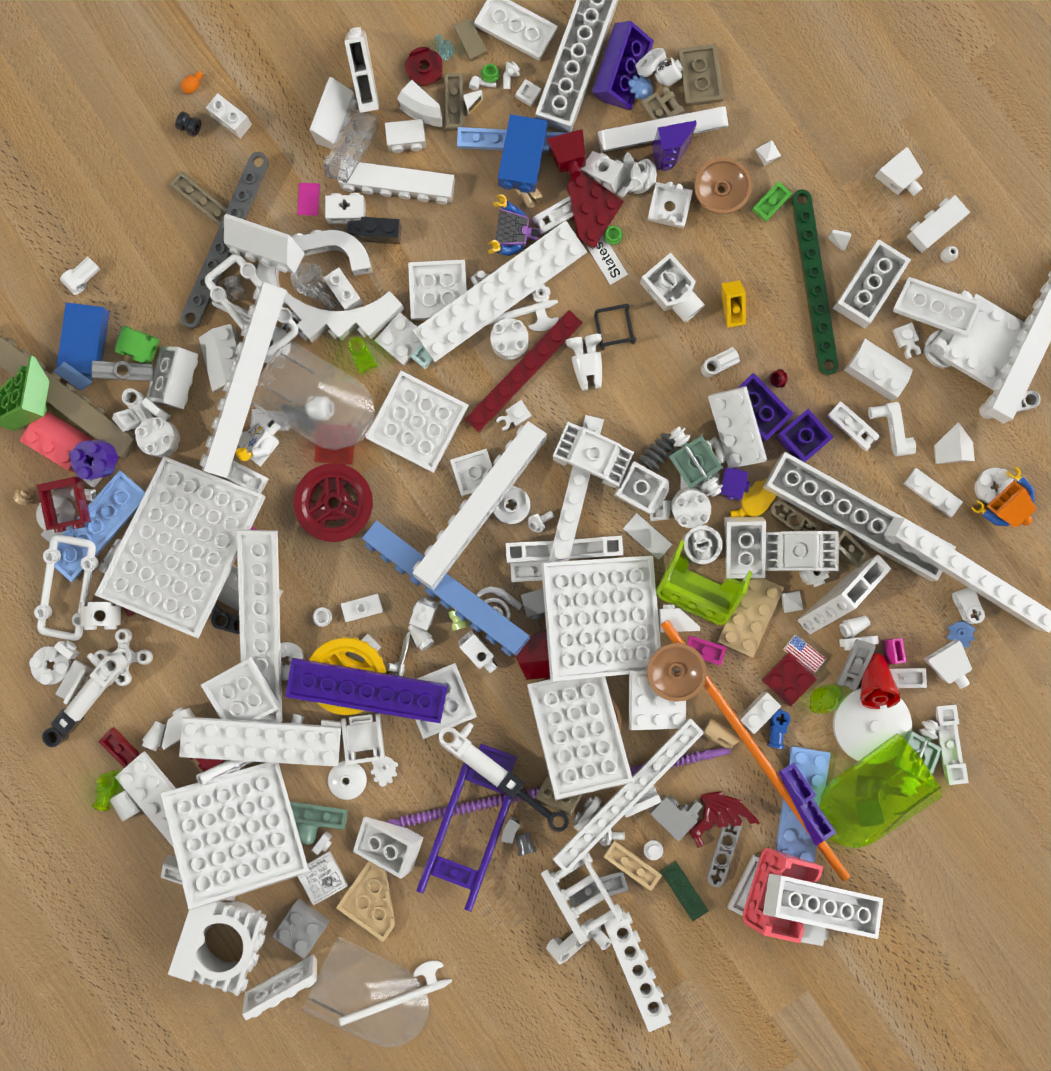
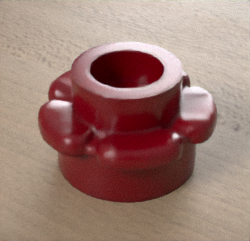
M783 369L774 371L770 376L771 384L777 388H783L788 381V375Z

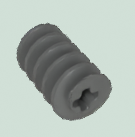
M661 433V439H655L656 445L650 444L651 450H644L646 456L639 455L641 463L651 471H653V468L660 470L658 463L660 462L665 465L666 463L663 458L670 459L669 452H675V446H673L675 440L669 439L670 434Z

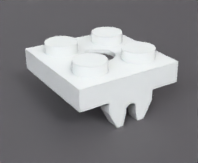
M656 182L647 221L684 229L693 190L685 189L679 183L673 185V182L666 184ZM667 201H672L675 204V209L671 212L666 211L664 208V204Z

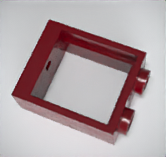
M70 477L37 484L46 530H54V533L67 531L66 527L72 526L73 529L85 527L84 523L91 522L81 478ZM73 487L80 519L58 523L51 491Z

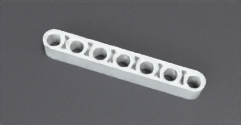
M726 107L702 110L599 131L597 135L600 152L652 143L655 140L657 128L696 120L697 125L694 134L729 127Z

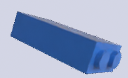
M510 114L498 173V186L506 190L517 189L524 193L536 192L547 134V120Z
M75 303L65 304L56 368L63 362H66L85 377L93 380L91 374L92 361H103L110 311L100 306Z

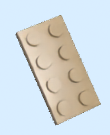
M750 578L745 596L728 622L724 624L717 642L753 658L784 587L764 578Z

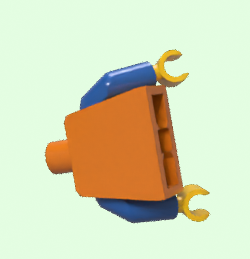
M1013 467L1016 471L1015 476H1012L1009 471L1006 472L1009 478H1015L1017 482L1013 480L986 506L988 509H985L984 504L979 500H976V502L981 504L979 509H974L971 506L974 512H981L982 516L994 525L1007 527L1011 524L1014 527H1018L1020 524L1027 526L1032 522L1030 515L1036 510L1034 505L1035 490L1024 477L1020 476L1021 470L1017 467Z

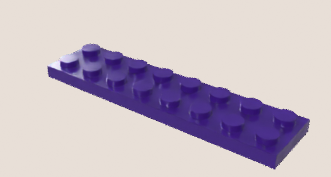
M292 658L285 697L441 724L448 684Z

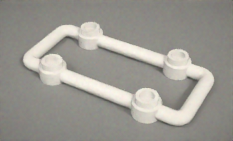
M233 254L206 275L205 284L210 290L211 299L221 303L238 326L243 329L246 322L226 299V291L222 287L216 286L212 280L237 262L241 267L240 273L244 278L250 279L256 287L258 285L261 286L263 282L256 275L257 269L252 263H247L240 255ZM281 307L278 321L282 324H287L291 331L269 347L266 356L276 353L298 334V326L292 320L293 314L288 308Z
M57 534L51 538L49 549L43 553V559L47 564L41 603L35 608L34 615L38 619L37 630L40 634L77 641L82 637L84 626H80V602L78 612L72 617V623L76 626L75 633L45 628L46 619L52 615V608L48 604L54 566L61 559V553L57 549L58 542L88 548L87 556L81 560L84 577L80 602H86V606L92 572L98 567L99 561L95 557L96 546L92 541Z

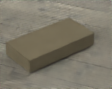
M471 18L454 26L470 61L487 54V50Z

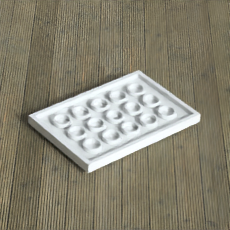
M605 676L551 681L549 679L527 684L555 801L633 782Z

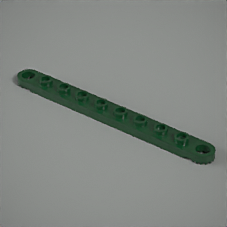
M801 189L794 193L791 203L819 372L827 376L837 371L838 359L812 197L807 190ZM800 195L805 196L806 203H798L797 197ZM824 361L833 363V369L830 371L824 369Z

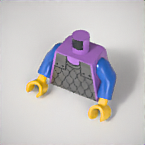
M501 194L496 196V198H499L500 203L493 202L495 207L502 206V209L499 210L496 238L488 243V245L493 246V249L488 250V253L493 254L497 252L501 255L511 256L526 248L527 239L538 240L539 229L529 228V217L517 206L507 201L506 197Z

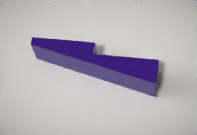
M795 763L779 771L778 773L814 845L817 846L834 835L836 831L814 801L817 795Z

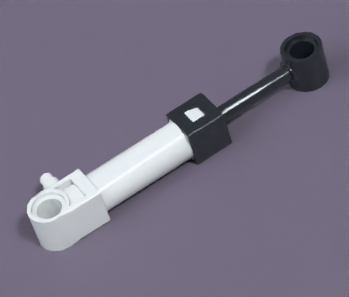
M468 723L460 733L451 727L441 730L439 743L444 749L473 768L511 800L517 795L548 819V826L551 831L559 833L568 827L569 819L565 813L560 811L552 813L521 789L525 784L510 771H506L472 745V742L466 738L474 727L472 723ZM445 734H452L454 740L451 743H446L443 740ZM555 817L563 819L562 827L559 828L553 824Z

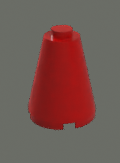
M873 653L862 678L860 701L864 707L870 709H880V706L884 705L890 708L900 702V692L885 657L879 653Z

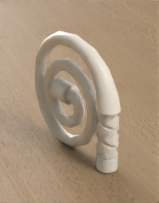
M490 586L483 588L475 594L477 597H480L485 593H494L506 600L518 611L523 606L522 603L518 602L504 589ZM499 598L484 600L487 604L490 602L501 604L507 613L506 618L510 621L511 612L503 600ZM497 606L492 607L501 615H503V611L501 610V608Z

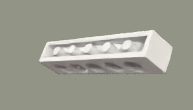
M621 908L624 913L621 915L623 920L618 922L616 917L604 923V926L646 1027L651 1032L670 1024L669 1016L672 1014L668 1004H663L661 1000L664 995L660 985L656 986L653 981L656 978L653 968H648L645 962L649 959L645 949L640 950L638 942L641 940L637 930L633 931L630 926L633 923L629 912L625 913L624 909ZM620 928L627 929V933L623 936L618 935L617 931ZM628 946L635 948L632 954L625 953V949ZM635 965L643 967L640 972H634L632 969ZM648 983L650 988L648 990H641V985ZM651 1002L658 1003L654 1009H650L648 1005Z

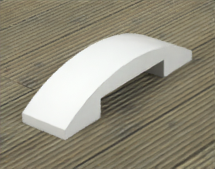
M957 705L936 707V722L938 727L941 728V731H937L938 746L942 748L940 757L948 785L969 783L966 763H963L958 734L957 724H959Z

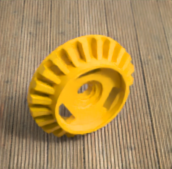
M343 636L342 638H333L328 642H324L314 651L310 658V661L386 674V667L377 650L372 648L368 642H363L355 637L347 638V636ZM346 652L356 653L365 660L364 662L346 655ZM317 703L327 711L340 715H353L364 711Z

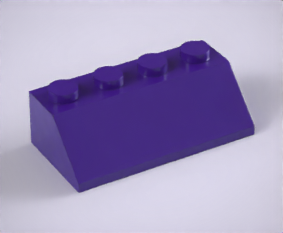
M632 21L614 23L591 92L602 102L626 110L632 109L636 95L630 92L631 87L628 82L630 79L634 80V75L638 78L640 77L636 64L651 51L654 42Z

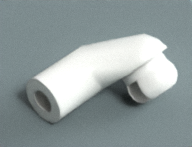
M714 436L710 440V444L715 449V455L719 462L724 463L726 457L722 444Z

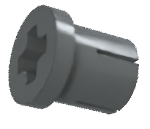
M530 832L515 836L519 852H517L518 856L537 851L533 845Z

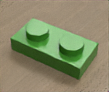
M778 181L753 207L752 211L766 223L791 197L792 193Z

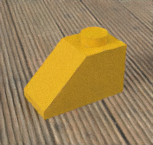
M741 281L722 283V304L727 327L746 325V292Z

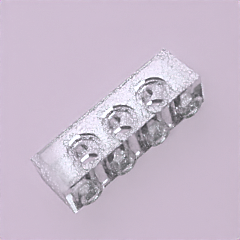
M356 109L353 116L349 117L347 126L341 130L338 141L333 144L329 156H326L324 159L323 167H325L327 177L344 183L349 181L378 131L376 115L367 112L360 113Z

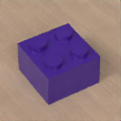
M809 408L775 436L792 456L804 463L834 438Z

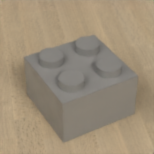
M298 898L272 937L305 959L330 922V919Z

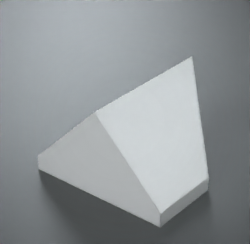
M959 422L934 445L935 464L975 461L973 442Z

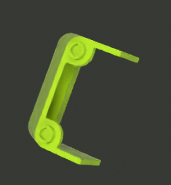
M681 540L658 585L657 596L716 625L726 624L745 596L752 572L748 571L742 582L735 579H726L720 585L687 570L689 561L685 556L680 555L685 542Z

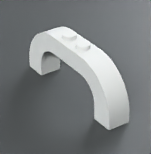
M314 230L306 235H292V239L305 253L304 256L333 250L340 251L349 257L354 276L373 272L371 261L364 246L355 237L346 232ZM259 261L256 274L262 282L280 287L279 270L274 266L267 267Z

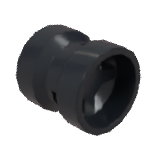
M185 111L180 112L175 122L176 129L186 131L192 137L199 133L202 125L200 119L190 117L189 113Z

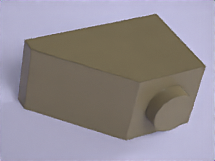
M829 528L828 531L839 532V559L855 568H859L868 552L845 529Z

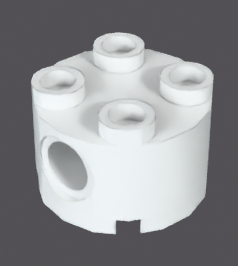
M507 318L494 324L490 340L496 355L504 360H515L520 358L527 350L529 337L526 327L520 320Z
M160 417L146 419L135 430L137 445L143 452L153 457L163 458V456H171L178 448L180 435L177 428Z
M686 487L680 489L673 497L671 510L675 520L681 526L695 528L708 522L711 515V504L703 491L695 487Z
M706 525L697 526L689 530L682 538L685 541L682 552L690 563L697 565L708 564L716 560L722 550V539L719 533Z
M80 602V626H84V630H96L97 626H104V629H117V625H121V606L117 604L114 606L112 602H88V606H86V602ZM99 610L104 611L106 614V618L103 621H99L96 618V613Z

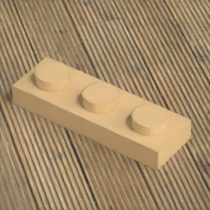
M613 840L603 855L605 859L650 891H652L662 877L660 872L615 840Z

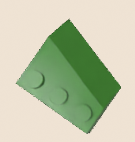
M30 356L26 367L22 365L18 369V374L15 378L11 376L0 388V426L16 431L42 418L46 413L47 407L45 405L50 381L34 356Z

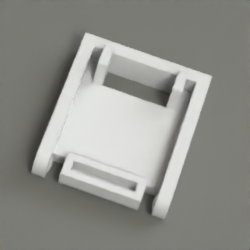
M380 713L376 714V722L373 721L372 714L349 717L350 725H347L346 718H341L346 765L386 760ZM373 750L374 757L356 759V752Z

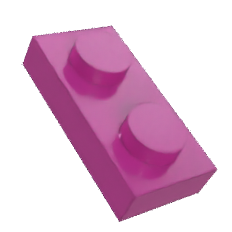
M693 636L688 637L686 644L696 649L705 661L722 665L727 647Z

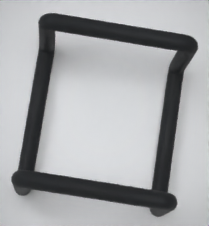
M629 304L595 310L594 319L597 333L601 334L598 313L625 308L630 338L603 343L602 339L600 341L602 351L605 349V346L630 341L633 345L635 344L637 338L633 335L628 311Z

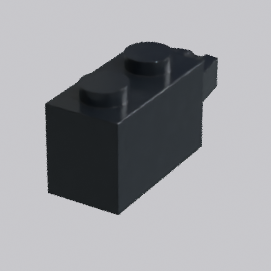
M361 217V220L347 222V233L361 237L363 242L400 244L402 226L399 219Z

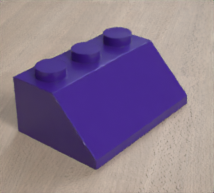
M696 120L657 128L652 148L656 170L668 171L676 166L691 143L697 125Z

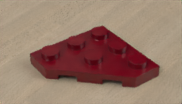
M581 171V175L571 178L566 187L570 196V206L573 220H575L577 237L584 244L594 249L624 201Z

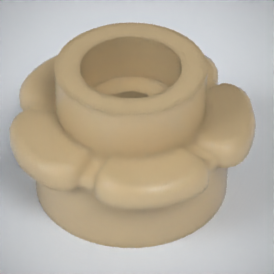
M24 488L15 490L13 499L18 504L26 506L33 500L30 497L32 494Z

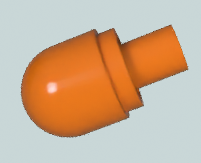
M199 70L193 76L191 74L187 75L181 82V90L185 94L194 93L198 89L199 81L204 75Z

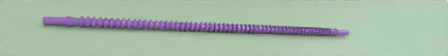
M722 747L702 752L696 751L695 754L691 752L690 755L685 753V756H681L671 766V769H673V766L677 768L679 765L684 766L685 763L690 765V762L695 764V761L700 763L701 760H711L713 757L731 754L730 748ZM641 763V766L636 764V767L631 765V775L633 776L644 763ZM537 786V789L532 787V790L527 788L525 792L535 799L540 786ZM499 794V797L494 795L493 798L488 797L487 800L483 798L482 801L477 799V802L472 800V803L467 801L466 804L461 803L460 806L456 804L452 817H454V814L459 816L462 813L464 815L465 812L470 813L472 810L476 812L477 809L481 811L482 808L486 810L487 807L492 809V806L498 807L499 804L502 806L505 795ZM516 795L511 802L512 804H514V801L519 803L522 799ZM445 806L444 809L439 807V810L433 809L432 812L428 810L427 813L423 811L422 814L417 812V815L412 813L411 816L406 815L405 818L400 816L399 819H389L386 822L397 826L405 827L407 825L410 827V824L415 826L417 822L419 824L422 821L426 823L427 820L432 822V819L437 821L438 818L443 819L447 807Z

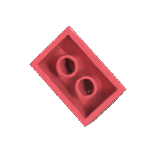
M46 411L42 418L29 424L19 441L68 471L75 472L69 457L70 451L78 443L94 439Z

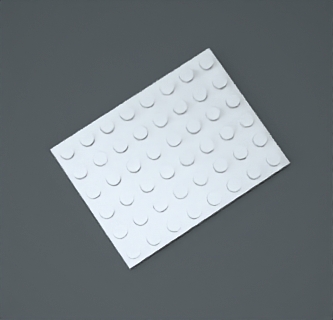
M163 456L95 595L198 639L238 556L237 530L251 529L266 497L250 489Z

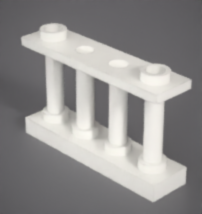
M589 853L567 874L562 869L556 873H551L548 869L541 873L580 945L590 941L587 936L590 935L591 931L616 917L618 922H621L623 920L621 915L624 914L618 903L614 905L591 865L593 859ZM585 864L591 875L570 888L561 890L558 885L560 879ZM595 882L601 892L576 908L574 906L571 908L568 903L569 897ZM605 899L611 910L589 924L581 925L577 919L580 917L579 915Z

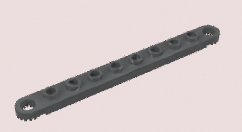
M254 152L249 157L225 214L246 220L269 166L268 158L263 153ZM263 158V164L260 167L254 166V160ZM224 217L181 315L182 324L191 329L197 328L200 325L211 301L210 290L205 284L206 275L231 255L230 249L224 243ZM222 273L212 280L216 286L219 283ZM190 314H194L196 317L192 324H189L186 319Z

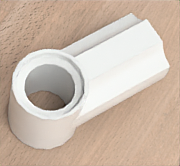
M87 256L77 267L66 271L61 276L60 281L73 295H77L85 289L86 283L101 269Z
M732 347L714 357L708 358L701 366L703 376L707 378L714 377L716 374L739 363L740 359L737 351ZM707 364H712L715 367V371H709Z
M130 388L123 392V402L133 411L141 423L146 419L154 417L142 405L141 402L144 400L142 393ZM136 394V400L131 403V396Z

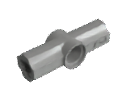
M92 361L91 374L92 378L152 382L153 368L152 364L127 363L125 361ZM124 367L127 370V374L119 375L117 368Z

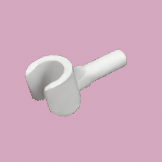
M473 76L469 84V88L476 91L480 85L496 88V83H487L478 76Z

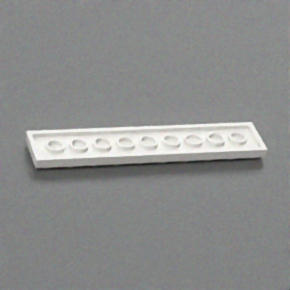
M564 221L412 331L433 361L436 362L579 259L587 251L568 222Z
M237 530L241 662L249 657L253 658L281 706L278 710L257 721L281 723L282 683L278 531Z

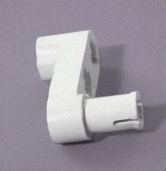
M899 402L868 408L870 419L887 417L892 451L895 457L916 453L914 438H905Z
M591 918L584 923V925L589 924L595 919ZM601 926L591 931L587 937L589 940L593 938L600 948L605 950L610 946L611 940L601 930ZM572 933L564 941L560 937L553 938L548 943L546 950L558 964H562L583 945H580L575 934Z

